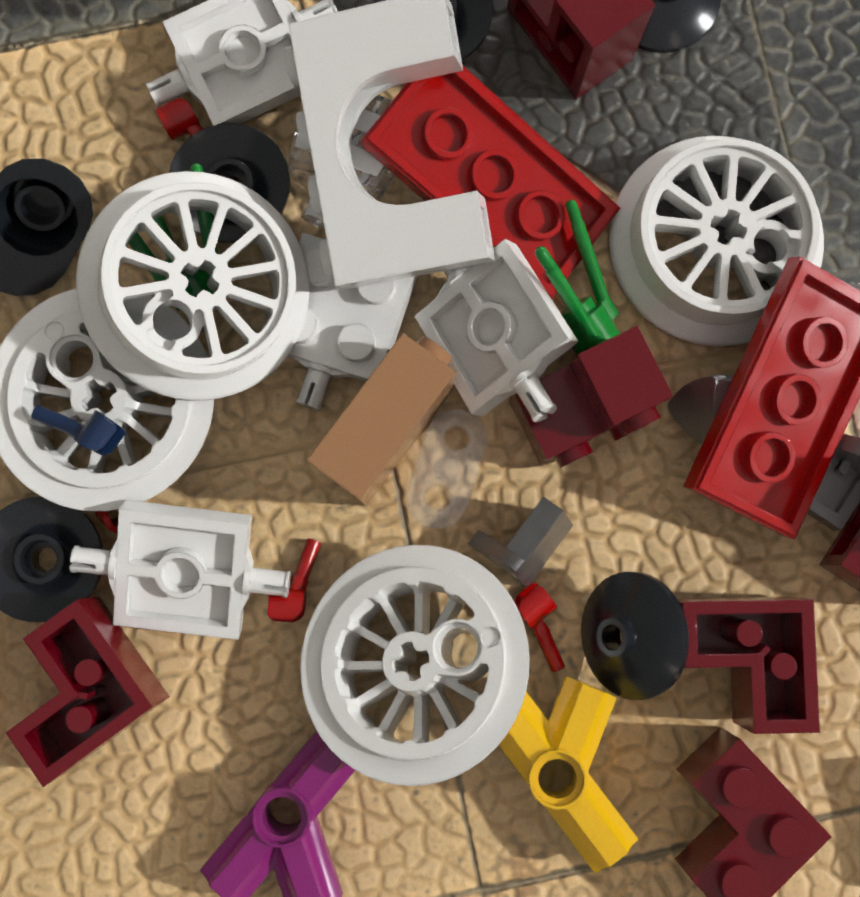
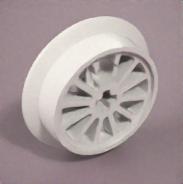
M701 136L671 144L649 157L634 171L623 186L615 202L620 207V210L610 222L609 248L617 280L631 304L645 319L663 332L683 341L720 347L750 342L787 259L801 256L820 268L822 265L824 252L823 226L815 198L808 183L791 162L776 151L759 143L728 136ZM707 172L723 175L721 199ZM737 176L751 183V188L741 201L736 200ZM691 178L702 203L674 183L677 181L683 182ZM760 190H763L773 203L756 211L750 210V204ZM665 199L692 219L659 216L656 213L657 205ZM775 215H778V217L783 220L784 224L775 220L767 219ZM717 225L726 228L724 238L729 241L726 245L717 241L719 237V231L715 229ZM655 232L689 235V240L665 251H660L657 246ZM754 239H764L774 247L776 252L775 262L763 264L755 259L753 256L756 252ZM692 253L697 263L684 281L681 282L671 273L666 263ZM706 266L715 268L712 298L692 290L693 283ZM730 267L735 271L747 296L746 299H728ZM766 281L770 285V289L764 290L760 282Z
M183 171L161 174L140 181L117 195L104 207L92 223L81 246L76 272V293L80 313L92 341L106 360L122 375L137 385L163 396L191 401L212 400L235 395L253 387L273 373L284 362L294 348L305 323L309 303V277L305 258L295 234L282 215L266 199L247 186L232 179L204 172ZM190 210L206 211L214 216L204 248H200L197 245ZM168 213L178 214L186 251H181L154 219ZM227 218L247 233L225 252L217 254L215 247L224 219ZM145 230L168 255L172 263L128 249L126 246L136 233ZM251 242L259 246L267 261L265 263L229 268L227 265L231 259ZM126 262L164 275L166 280L121 287L118 278L119 266ZM199 269L206 271L210 275L207 286L214 293L211 294L208 291L202 290L197 297L189 295L185 291L189 280L182 273L185 272L193 276ZM268 275V278L272 281V299L234 286L231 281ZM155 295L144 308L142 323L136 325L128 315L123 302L129 299ZM226 298L265 310L266 320L261 330L255 333L226 301ZM165 306L181 309L189 320L188 334L174 341L162 338L154 329L153 314ZM213 310H217L243 338V347L228 354L222 353ZM203 327L210 354L209 358L184 356L182 350L194 343Z
M76 289L68 290L45 300L25 314L14 325L0 345V456L10 471L25 486L48 501L76 510H117L125 500L144 502L156 496L172 485L188 469L198 455L208 434L213 415L214 399L195 401L176 399L172 408L142 403V398L155 393L136 385V383L122 375L106 360L97 349L84 325L78 305ZM152 296L129 299L123 302L128 315L136 325L142 323L144 308L153 298ZM169 306L162 307L153 314L154 329L162 338L174 341L188 334V323ZM198 338L194 343L182 350V354L187 357L208 358ZM79 348H90L93 353L92 367L85 375L72 378L69 374L71 373V361L68 360L70 355ZM50 372L66 388L45 385L48 373ZM104 388L114 392L110 397L113 408L109 412L97 408L103 402L99 393ZM43 396H51L70 400L72 408L59 413L77 421L82 420L81 424L83 425L93 412L97 410L121 426L126 431V434L117 447L123 466L118 467L114 472L104 473L107 455L102 456L93 450L91 451L87 468H78L72 465L70 459L79 450L81 445L69 436L56 450L47 436L48 431L54 428L32 420V412L36 406H41V398ZM145 413L172 418L164 437L160 439L138 419L139 414ZM129 426L153 445L151 452L138 462L127 432Z
M407 545L383 550L365 558L348 569L327 590L317 605L305 633L300 663L301 685L306 708L313 725L330 750L343 762L363 775L381 782L406 786L428 785L456 777L473 768L484 760L505 738L517 718L525 697L529 678L530 657L528 639L520 612L508 591L490 571L470 557L450 549L431 545ZM432 592L445 593L448 595L449 601L430 633V594ZM415 593L414 632L410 631L396 606L398 598ZM468 604L474 612L473 618L469 621L457 619L463 606ZM382 608L397 633V636L391 641L368 628L369 622ZM460 634H472L475 636L478 644L477 655L469 665L457 668L452 660V648L454 645L452 641ZM361 637L385 649L382 661H354ZM416 651L429 656V663L420 667L421 677L408 673V666L416 662ZM384 672L386 680L358 697L354 682V675L356 673ZM488 672L487 682L482 694L463 684V681L477 680ZM447 686L474 702V710L462 723L444 692ZM398 690L379 727H377L366 713L367 708ZM430 697H432L449 728L442 737L429 741ZM414 698L413 739L403 742L394 738V732Z

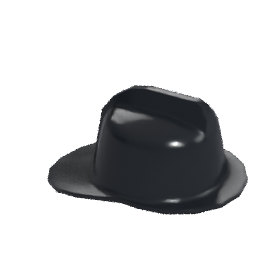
M44 158L21 159L7 165L0 172V292L14 296L36 295L53 287L66 272L84 240L94 214L91 195L82 180L64 165Z

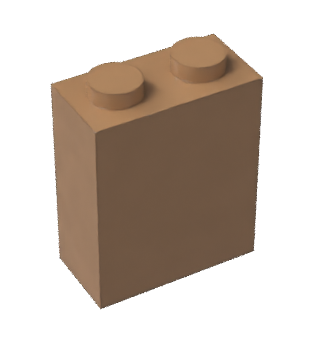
M402 333L308 457L307 461L367 506L453 391L456 371L449 367L450 362L453 360L452 356L437 343L425 336H421L415 342Z

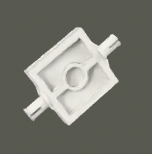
M207 0L162 21L175 47L178 69L151 82H146V86L157 107L190 92L192 97L205 107L213 126L222 123L242 124L301 96L299 86L294 87L291 83L285 64V47L292 46L288 23L338 12L337 8L333 4V0L320 1L299 12L288 0Z
M302 233L299 245L307 265L309 303L300 336L287 357L296 359L308 369L296 403L321 411V405L331 377H352L366 382L395 344L418 276L351 289L336 287L334 277H327L321 263L319 243L322 238Z
M504 239L493 248L495 261L444 271L448 279L439 294L417 313L415 318L426 337L437 343L452 356L453 360L450 362L449 367L456 371L454 385L471 414L485 416L506 398L518 394L531 415L532 421L540 422L549 417L547 413L553 414L557 410V406L552 402L539 378L552 362L579 341L517 244Z
M125 500L119 508L118 535L112 550L75 545L70 557V562L72 563L70 565V572L108 576L109 584L114 594L113 625L239 640L242 631L244 605L250 593L287 598L291 571L288 570L279 571L254 568V561L249 549L252 515Z

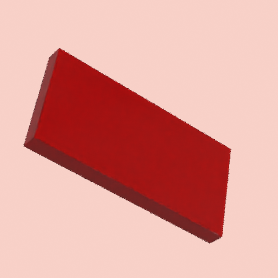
M464 66L463 71L406 83L358 143L424 201L478 191L485 198L493 248L504 239L517 244L551 299L557 291L535 256L536 248L543 246L548 250L566 279L582 260L565 207L566 202L571 199L577 202L592 245L620 210V207Z
M801 256L787 259L683 487L783 537L796 539L860 399V291Z

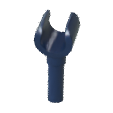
M39 405L34 408L31 416L32 420L67 433L68 436L74 438L82 447L93 450L102 456L112 453L126 434V431L121 426L97 410L93 412L84 425L75 419Z

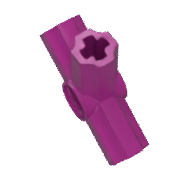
M317 730L277 778L266 787L256 803L201 867L200 872L207 879L209 887L219 896L250 897L274 869L283 897H342L343 889L318 815L355 770L330 750ZM278 797L292 799L300 808L301 819L292 824H284L277 821L271 814L270 801Z

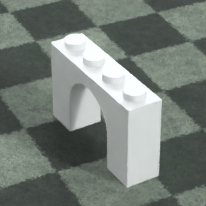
M386 0L288 23L292 46L285 47L284 58L290 81L294 87L299 86L304 111L297 112L296 125L303 148L306 151L311 150L315 175L308 177V192L315 213L323 215L326 239L320 240L319 251L321 263L327 277H334L336 287L351 289L495 261L485 198L478 191L413 204H387L377 201L365 190L356 175L352 162L351 142L353 131L359 116L372 99L383 91L400 84L463 71L453 6L450 0Z

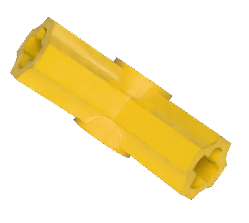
M565 675L548 719L526 691L514 724L498 746L528 784L535 799L546 808L591 870L596 874L602 869L611 867L624 857L638 840V837L588 773L617 697ZM553 759L567 761L572 766L573 775L570 783L559 791L545 789L539 784L538 779L542 766Z

